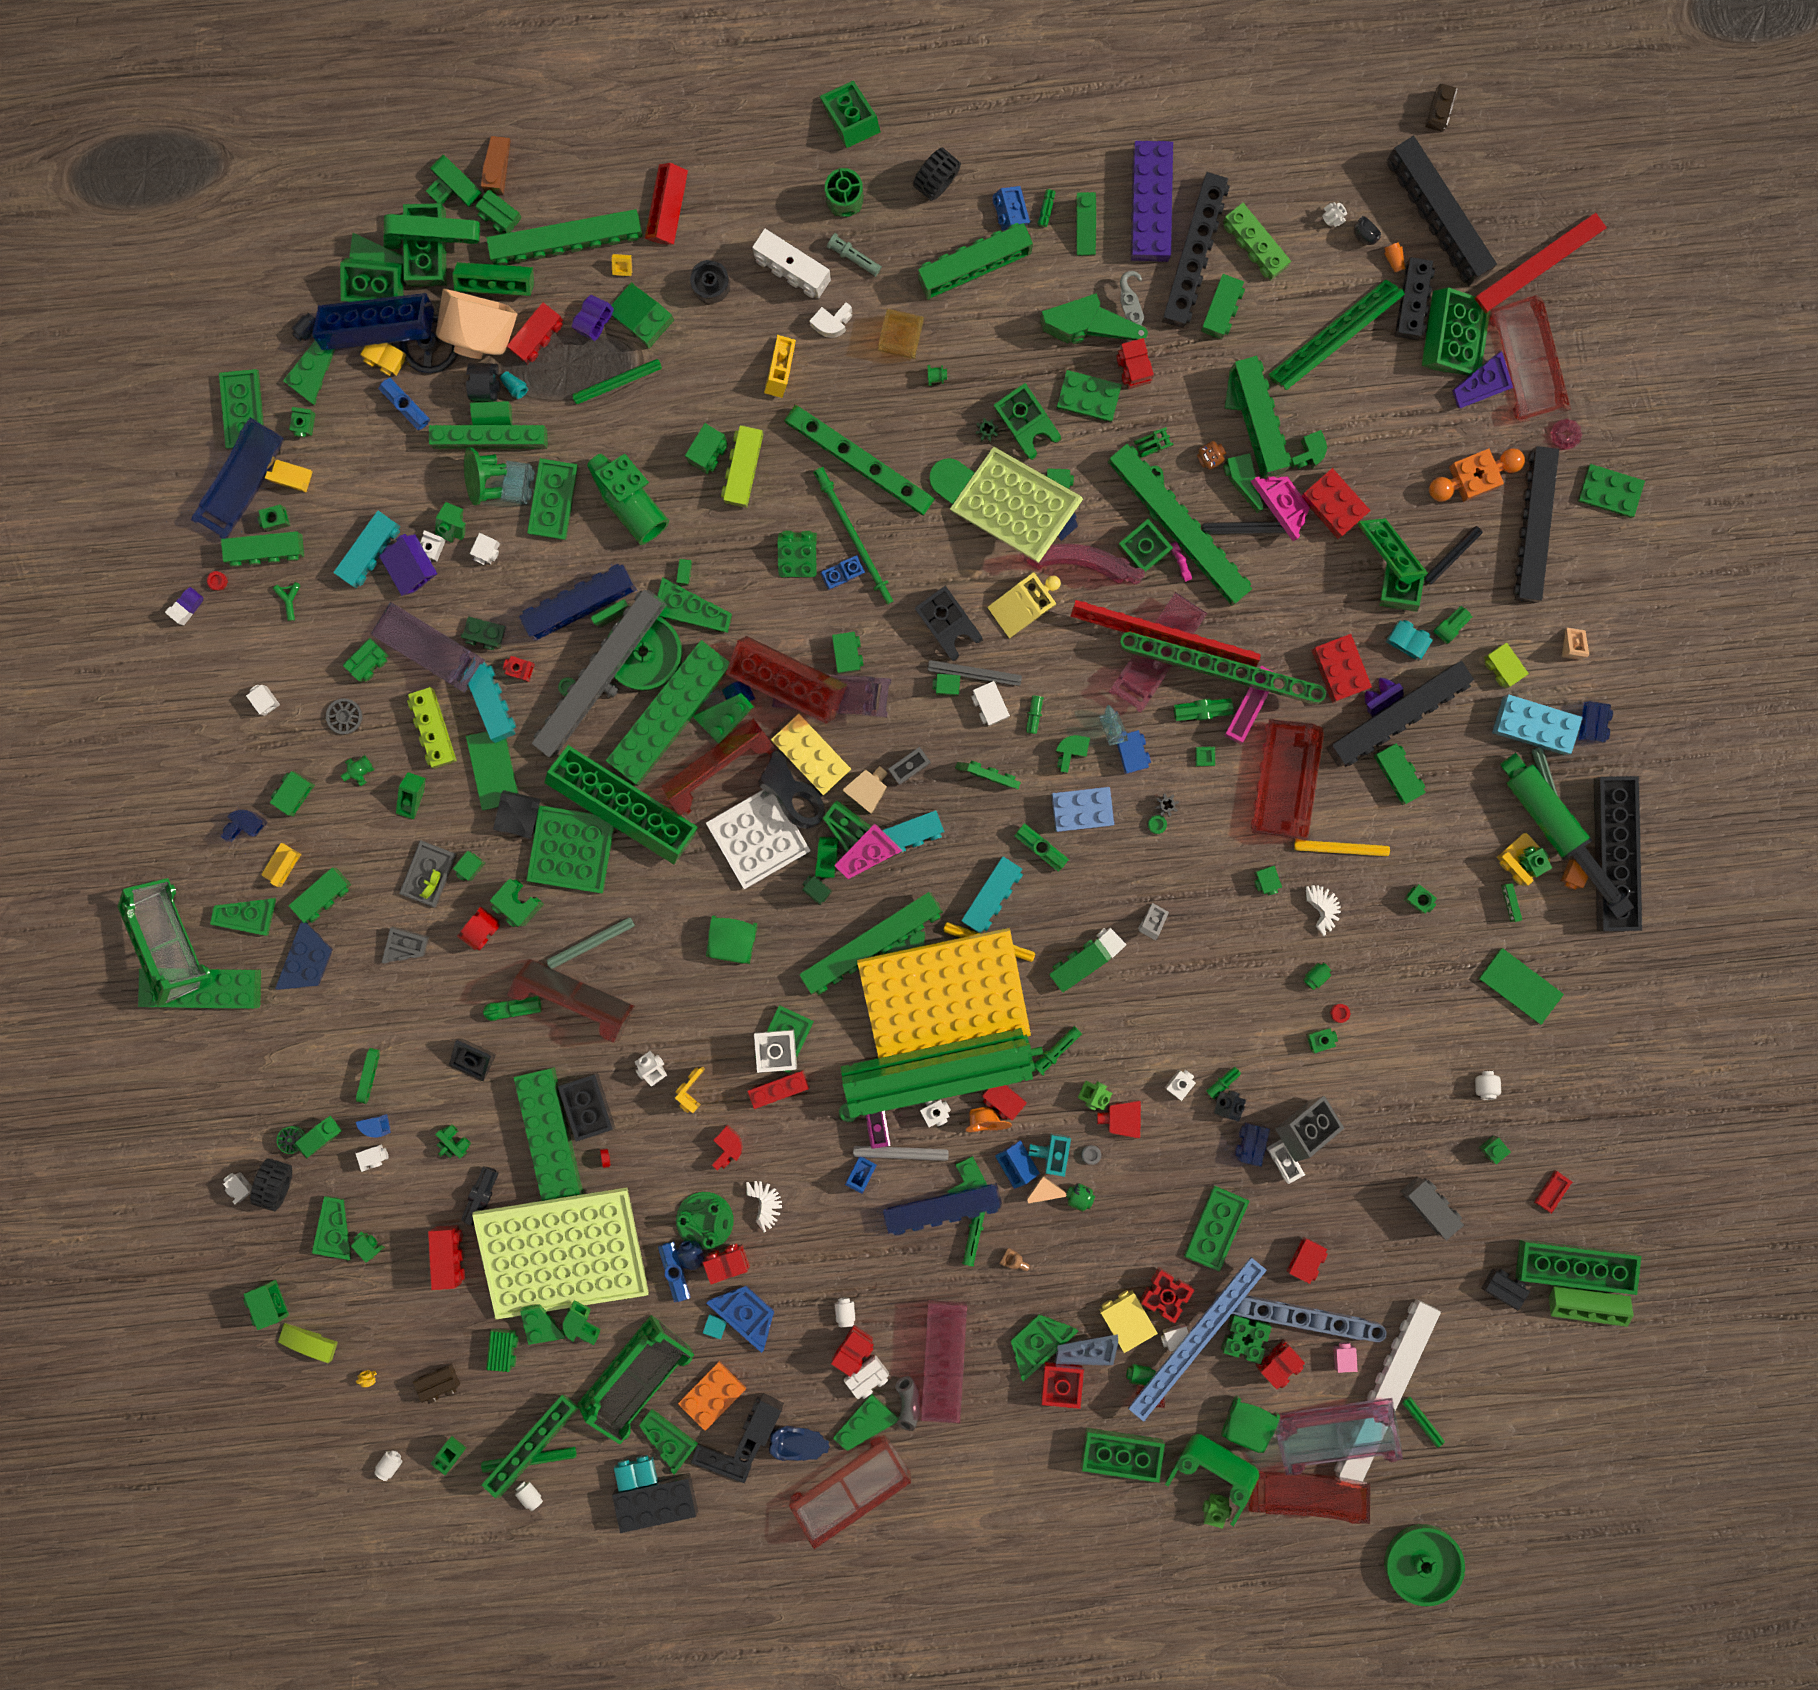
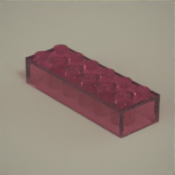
M928 1300L921 1421L960 1423L967 1302Z

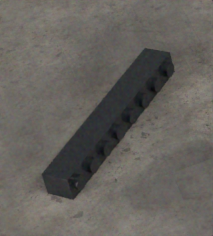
M1536 446L1528 454L1530 468L1527 470L1525 478L1528 486L1523 495V500L1526 501V504L1521 513V519H1524L1523 527L1519 531V538L1522 539L1521 546H1518L1517 557H1519V565H1516L1515 568L1517 583L1513 586V595H1515L1516 601L1538 603L1543 599L1559 449Z

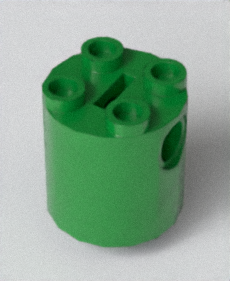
M848 168L834 170L825 181L826 203L832 214L839 217H850L861 210L864 195L860 176Z

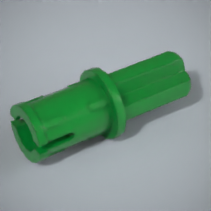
M1032 695L1030 711L1027 712L1029 716L1026 732L1036 734L1039 719L1042 717L1041 708L1044 697Z
M1233 1067L1222 1078L1218 1077V1080L1206 1092L1215 1100L1219 1096L1220 1091L1223 1092L1225 1089H1229L1228 1086L1241 1075V1072L1236 1067Z

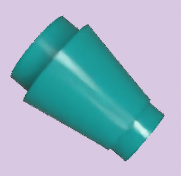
M508 371L501 375L500 380L512 397L520 399L527 393L528 387L525 382Z

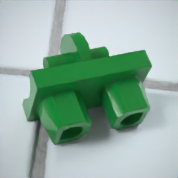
M453 1124L439 1130L435 1134L441 1140L437 1144L441 1149L438 1155L442 1157L446 1154L451 1158L455 1154L461 1159L467 1154L466 1151L470 1147L471 1142L463 1137L457 1143L453 1137L459 1131Z

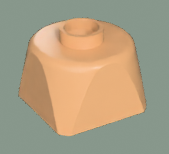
M443 289L436 335L440 340L454 345V352L463 356L482 359L483 353L501 355L506 350L518 313L509 305Z

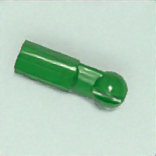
M539 996L498 1003L491 1002L484 1007L483 1016L488 1021H496L498 1019L542 1012L541 1000Z

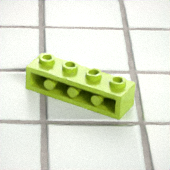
M740 425L739 431H735L734 442H736L735 449H731L729 460H732L731 468H727L725 476L728 482L727 486H723L721 494L726 504L744 508L748 507L764 435L762 430Z
M429 687L408 694L410 698L407 700L408 706L415 714L413 721L416 729H419L421 733L419 740L421 746L426 749L425 759L427 764L431 765L432 768H438L457 762L435 690Z

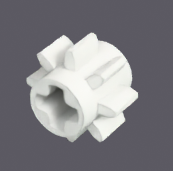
M1333 202L1324 207L1326 212L1323 214V219L1329 226H1340L1346 221L1344 216L1347 212L1341 203L1336 204Z

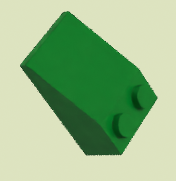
M854 80L820 96L846 148L881 133L877 115Z
M632 282L611 305L614 308L612 317L649 349L674 322L671 313Z

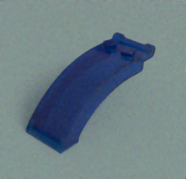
M250 417L240 431L239 437L224 466L200 501L199 507L193 514L191 521L202 524L220 535L221 539L228 538L262 485L267 471L270 470L281 448L284 438ZM206 512L225 523L226 527L223 529L202 516L203 513Z

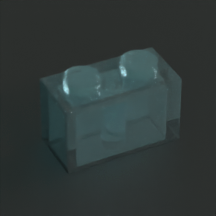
M506 461L505 469H507V475L504 476L501 499L504 502L527 505V501L531 499L532 489L529 487L530 481L534 480V470L527 463Z

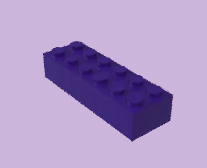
M1135 141L1131 261L1169 262L1171 257L1173 142Z

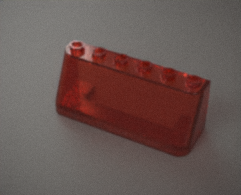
M1269 719V724L1265 728V734L1267 735L1266 743L1263 744L1262 748L1264 754L1263 762L1260 763L1259 768L1261 777L1257 783L1258 797L1254 802L1255 817L1251 821L1252 833L1306 841L1309 836L1324 736L1323 728L1312 723Z

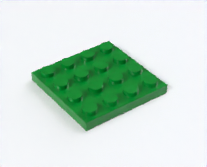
M539 805L527 881L603 893L614 827L594 814Z

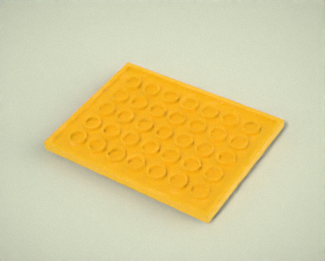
M1010 928L857 960L878 1058L1005 1031H1014V1029L1022 1028L1023 1035L1031 1036Z

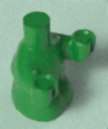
M364 754L355 762L352 758L345 761L347 772L343 773L341 777L344 782L350 778L355 779L362 786L367 783L363 776L375 769Z

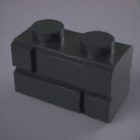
M1492 1269L1481 1289L1517 1311L1520 1310L1524 1300H1526L1530 1293L1525 1288L1527 1284L1517 1278L1515 1281H1512L1508 1278L1510 1274L1502 1269L1498 1271Z

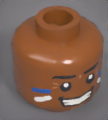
M1211 441L1199 448L1197 457L1203 468L1207 467V469L1211 470L1224 463L1225 458L1223 455L1227 453L1222 444L1217 445L1215 441Z

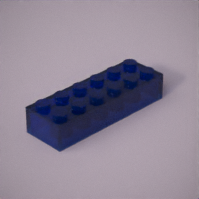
M426 293L319 305L312 336L321 350L430 338L435 308Z
M623 564L613 565L609 568L608 572L604 574L602 572L597 573L591 577L592 580L586 583L585 581L579 582L574 585V589L561 591L557 594L558 597L552 600L550 598L540 602V606L534 609L530 607L522 611L523 614L519 617L529 637L537 641L637 591L626 567Z

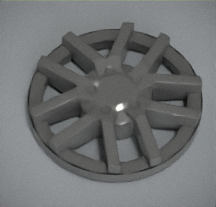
M345 698L335 700L330 704L326 712L328 726L339 734L354 732L360 727L363 719L359 705L353 700ZM342 702H348L345 708ZM339 704L341 709L337 710L334 705ZM353 704L355 707L349 711V707ZM332 708L336 712L334 715H330ZM358 710L359 716L353 715V713ZM336 717L337 721L331 723L330 718ZM352 717L358 718L357 724L351 721ZM339 723V730L334 728L333 725ZM349 723L355 725V727L351 730ZM343 724H346V731H342Z

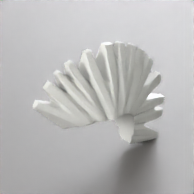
M1312 885L1311 890L1309 886H1306L1307 901L1319 911L1321 916L1317 921L1316 927L1325 936V927L1329 931H1332V928L1335 927L1331 919L1339 921V918L1333 915L1341 912L1337 910L1341 907L1336 906L1339 902H1335L1338 898H1334V893L1327 897L1329 889L1323 892L1322 886L1319 888V885H1317L1315 888V885Z
M754 1181V1188L752 1189L749 1182H746L747 1195L759 1199L756 1223L763 1232H766L764 1225L771 1229L772 1227L769 1223L775 1225L772 1220L777 1222V1219L772 1215H780V1213L772 1209L782 1208V1205H778L782 1201H775L781 1197L776 1196L779 1193L775 1192V1188L768 1192L770 1184H766L765 1188L762 1189V1182L759 1181V1184H757V1181Z

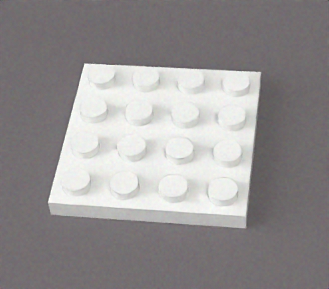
M764 790L706 822L744 889L811 851L797 826L792 824L785 816L776 796L771 794L762 799L760 795Z

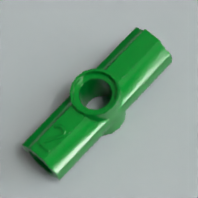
M1231 698L1219 700L1204 699L1194 701V703L1174 705L1176 722L1196 719V721L1213 719V717L1233 715V702Z
M1025 823L1014 835V837L1057 872L1069 860ZM1039 842L1046 844V852L1039 853L1036 846Z

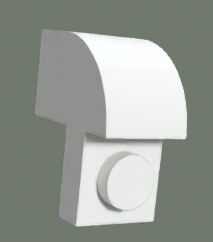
M845 303L834 317L821 307L810 320V326L824 337H838L846 331L842 323L846 324L851 319L852 307Z

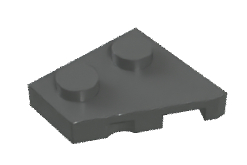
M392 926L389 931L382 963L424 956L429 937Z

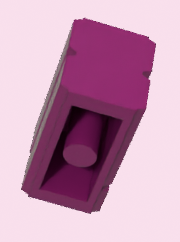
M885 1111L865 1115L871 1149L890 1146Z

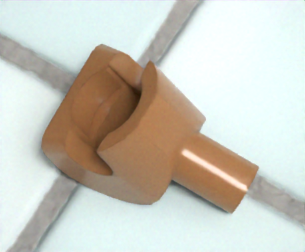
M1011 1248L1007 1249L1000 1262L1001 1265L1014 1270L1020 1268L1027 1272L1030 1267L1029 1264L1022 1261V1256Z

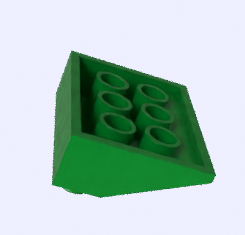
M1449 287L1433 291L1422 360L1423 367L1470 376L1482 366L1490 311L1485 314L1474 299L1475 296Z

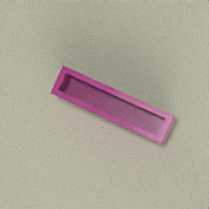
M1263 666L1260 667V669L1271 671ZM1261 674L1256 675L1254 678L1257 683L1265 682ZM1249 687L1224 736L1242 744L1269 692Z

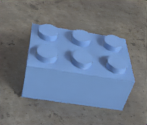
M1110 787L1051 794L1055 832L1114 826Z

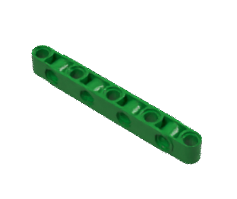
M794 405L784 419V422L917 513L924 516L935 499L801 407ZM810 424H814L817 426V430L809 432L807 427ZM840 446H847L849 448L848 452L845 454L838 451ZM872 467H878L880 469V473L877 475H872L870 473V469ZM904 488H909L912 494L910 496H903L901 491Z

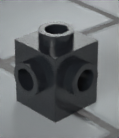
M1231 1090L1228 1093L1220 1091L1214 1114L1240 1121L1246 1099L1240 1098V1093Z

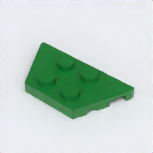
M1041 1314L1033 1318L1011 1339L1022 1381L1024 1382L1055 1354L1058 1345L1067 1343L1078 1330L1075 1327Z

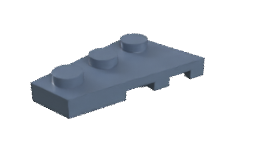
M1118 1334L1058 1345L1055 1356L1056 1364L1113 1365L1119 1341Z

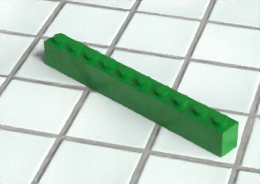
M1128 444L1123 446L1107 463L1145 507L1158 519V522L1231 606L1236 604L1252 590L1250 581L1245 576L1242 577L1238 573V567L1226 559L1225 552L1213 544V538L1200 529V523L1187 514V508L1183 504H1179L1175 500V494L1162 485V479L1158 475H1154L1150 471V465L1137 456V450Z

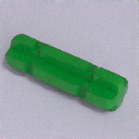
M1046 189L1045 199H1043L1038 220V226L1040 227L1048 226L1053 206L1052 200L1055 197L1054 190Z

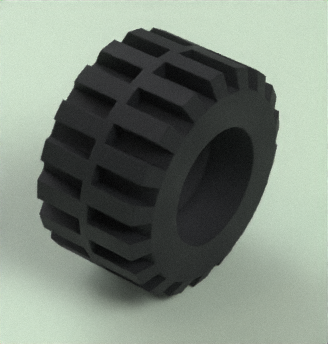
M942 147L932 153L921 166L914 178L913 186L930 201H933L952 183L960 170L961 162Z
M267 1158L261 1164L255 1176L250 1194L251 1204L275 1212L282 1205L287 1195L292 1179V1166Z

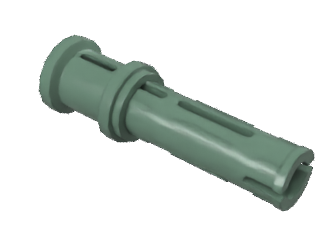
M834 233L826 246L827 249L831 248L839 253L841 258H848L875 277L882 268L881 265H878L867 256L852 248L850 242L847 243L840 239L836 233Z

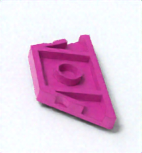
M1256 477L1250 482L1291 540L1295 541L1300 537V528L1305 523V516L1308 514L1310 507L1288 477H1268L1266 479Z

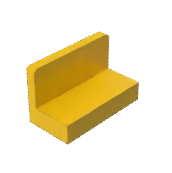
M276 460L272 472L267 471L265 479L306 493L313 472L300 466Z
M280 843L264 869L262 876L270 880V883L274 886L282 887L301 854L284 843Z

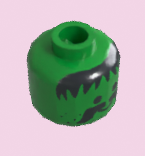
M1076 1183L1073 1187L1069 1186L1066 1192L1068 1205L1082 1212L1090 1209L1095 1199L1093 1190L1080 1183Z

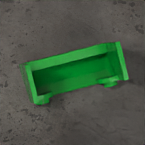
M1196 1433L1187 1442L1165 1485L1169 1487L1178 1470L1184 1474H1192L1199 1465L1233 1485L1230 1491V1499L1238 1506L1230 1522V1525L1234 1527L1259 1479V1471L1253 1464L1203 1434Z

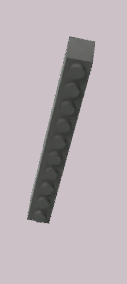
M644 589L637 593L634 598V604L624 611L623 619L613 626V632L610 637H606L600 645L602 648L598 653L596 652L591 656L589 660L591 663L587 668L581 670L577 682L568 688L567 696L557 703L556 711L546 718L545 726L535 733L533 737L535 739L532 744L549 758L556 757L667 604L650 590Z

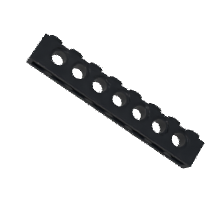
M1209 172L1205 174L1162 319L1163 323L1184 328L1186 323H1190L1193 313L1190 312V307L1195 305L1198 297L1195 290L1196 287L1201 286L1203 276L1200 273L1202 268L1206 269L1209 259L1205 256L1207 250L1211 251L1214 240L1211 239L1213 232H1217L1219 221H1216L1218 214H1222L1225 205L1221 202L1223 196L1227 197L1230 185H1227L1228 178ZM1214 193L1218 199L1212 200L1208 194ZM1203 212H1210L1212 214V217L1206 218L1203 215ZM1203 229L1207 235L1200 236L1197 231ZM1197 247L1202 253L1195 254L1192 248ZM1187 266H1194L1196 272H1189ZM1184 283L1189 284L1191 290L1185 291L1181 285ZM1183 302L1186 307L1180 309L1176 306V303Z

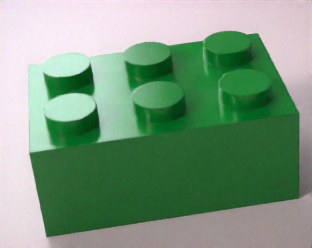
M351 258L344 259L340 262L341 301L399 306L403 303V264Z

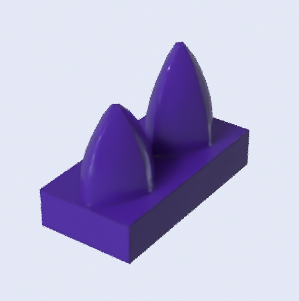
M1379 678V688L1382 694L1379 695L1372 691L1365 692L1364 699L1367 711L1371 717L1404 697L1403 687L1399 683L1395 684L1388 679Z

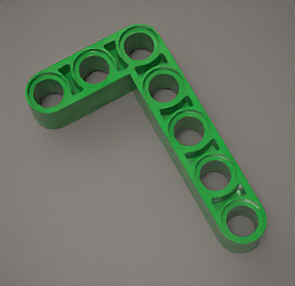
M387 214L384 215L383 246L388 249H400L401 239L477 244L480 242V222L464 219Z

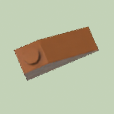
M491 136L481 180V187L485 193L490 190L494 194L504 195L510 138Z

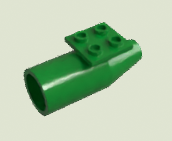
M598 454L588 462L587 467L603 501L640 545L652 541L665 530L669 524V519L643 489L649 482L626 454H623L614 461H611L603 454Z

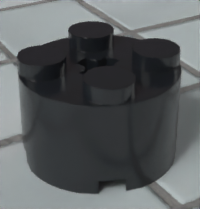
M704 260L695 265L690 277V283L695 296L705 304H714L722 301L730 291V280L725 267L721 263L711 260Z
M469 363L466 374L470 375L469 380L466 381V389L470 402H497V392H500V381L496 379L498 364Z

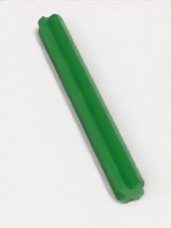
M655 359L572 395L573 400L576 404H580L661 370L662 365L659 359Z
M575 1447L540 1452L530 1465L576 1458L577 1451ZM505 1458L483 1461L481 1463L482 1472L494 1471Z

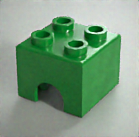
M508 879L490 900V903L493 904L491 908L499 915L504 914L507 917L506 921L511 926H526L544 903L537 897L535 899L530 897L525 903H521L518 899V893L524 885L516 879Z

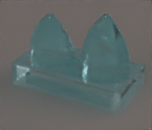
M1107 705L1104 715L1099 716L1109 746L1128 741L1127 733L1118 711L1115 712L1110 705Z

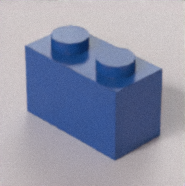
M1139 730L1115 737L1125 774L1149 768L1148 764L1151 763L1149 753H1145L1143 745H1146L1144 735L1140 734Z

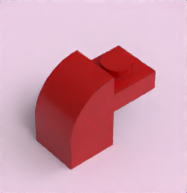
M727 1125L714 1139V1142L724 1150L722 1155L712 1165L717 1171L720 1167L726 1168L731 1162L730 1156L737 1161L743 1149L740 1136Z

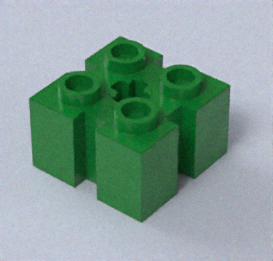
M1231 1314L1227 1325L1231 1332L1230 1335L1225 1334L1221 1350L1225 1354L1238 1358L1240 1353H1242L1246 1360L1261 1364L1265 1352L1262 1342H1268L1272 1326L1267 1322L1253 1319V1322L1250 1323L1246 1317ZM1249 1334L1250 1339L1245 1342L1242 1338Z

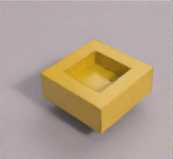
M612 254V275L632 276V255Z

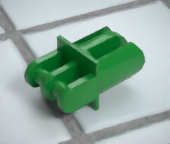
M1166 427L1153 431L1152 434L1134 441V444L1138 445L1152 439L1138 446V452L1155 446V448L1139 455L1140 458L1160 452L1174 445L1169 440L1170 435H1167ZM1161 433L1162 438L1158 439L1157 434ZM1164 441L1165 445L1161 447L1160 442Z

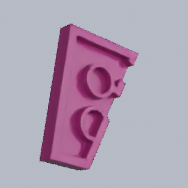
M874 824L835 864V867L846 878L850 879L903 850Z

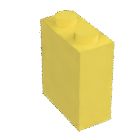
M1133 1290L1122 1292L1118 1295V1299L1113 1302L1112 1300L1105 1302L1101 1305L1102 1308L1099 1309L1113 1335L1118 1334V1343L1124 1353L1158 1334Z

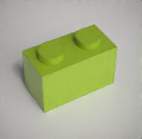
M1508 643L1502 644L1483 657L1486 667L1495 673L1497 683L1501 687L1504 686L1505 689L1529 674Z

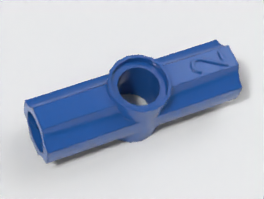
M391 378L381 383L378 389L418 431L428 425L430 418ZM408 400V406L401 408L402 401Z
M668 1242L658 1246L665 1270V1277L668 1280L674 1302L690 1298L691 1296L683 1273L684 1268L676 1254L675 1242ZM672 1267L677 1268L679 1275L672 1276L669 1269Z

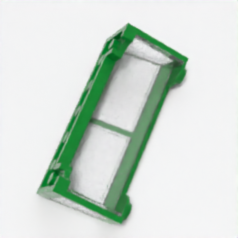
M168 878L123 889L117 906L157 1006L168 1004L205 987L210 978L208 967L199 964L173 901L176 889Z

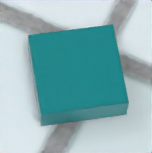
M709 1314L703 1334L721 1340L727 1322L723 1318Z

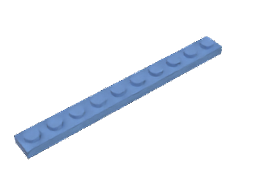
M1252 1257L1248 1259L1130 1404L1128 1409L1142 1421H1145L1267 1271Z

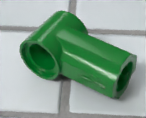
M1459 606L1433 632L1447 645L1459 634L1458 631L1470 621L1472 616L1466 608Z

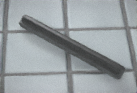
M933 660L928 662L929 672L960 675V677L994 681L1015 686L1021 685L1022 676L1018 674Z

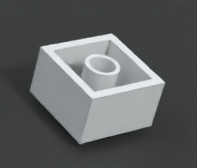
M794 1029L754 1033L757 1073L797 1069Z

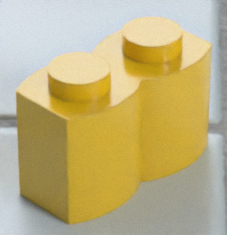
M373 335L370 336L360 354L364 358L363 362L371 367H374V365L381 367L380 371L388 376L391 374L397 376L405 362L406 356L401 350Z

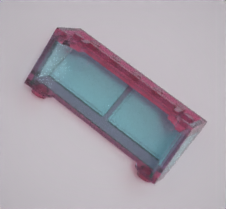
M1393 1398L1279 1414L1280 1419L1276 1428V1436L1286 1475H1299L1305 1470L1306 1465L1383 1455V1458L1389 1462L1403 1460L1402 1444Z

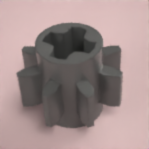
M1164 793L1162 800L1156 799L1159 802V806H1156L1155 809L1161 810V816L1167 813L1168 817H1171L1170 811H1178L1175 805L1179 801L1174 802V795L1167 797ZM1170 801L1169 805L1171 808L1165 810V805L1162 803Z

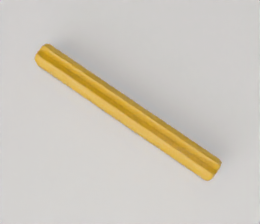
M1296 840L1294 843V849L1298 851L1389 856L1390 847L1382 845Z
M948 922L943 929L944 932L960 938L980 934ZM1013 945L1015 957L1030 962L1034 960L1035 952Z

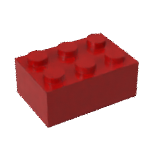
M1333 468L1302 495L1310 509L1337 539H1340L1371 511Z
M1351 634L1311 650L1332 703L1372 688Z
M459 1225L436 1226L428 1231L431 1290L455 1289L465 1279L464 1268L461 1269L464 1252L463 1249H460L463 1233L462 1230H459Z

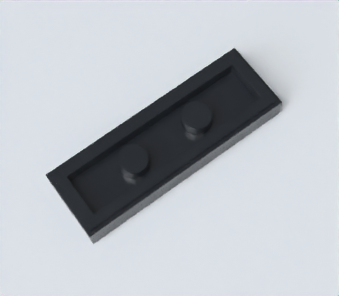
M701 1444L697 1445L691 1461L694 1465L742 1483L746 1482L752 1464L747 1467L739 1466L733 1456Z

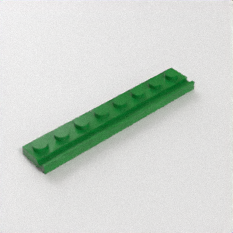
M1385 279L1269 373L1270 379L1280 387L1288 390L1404 296L1403 289H1399L1395 284Z

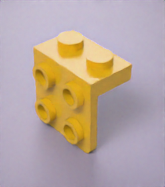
M1527 833L1519 836L1497 856V859L1500 861L1499 864L1513 875L1512 878L1518 885L1528 886L1534 880L1520 866L1518 856L1523 853L1524 849L1530 846L1539 847Z
M696 1067L688 1076L690 1081L687 1084L685 1082L682 1083L676 1090L678 1095L675 1099L681 1103L679 1106L687 1113L690 1111L694 1113L701 1105L686 1092L704 1072V1067L700 1069Z

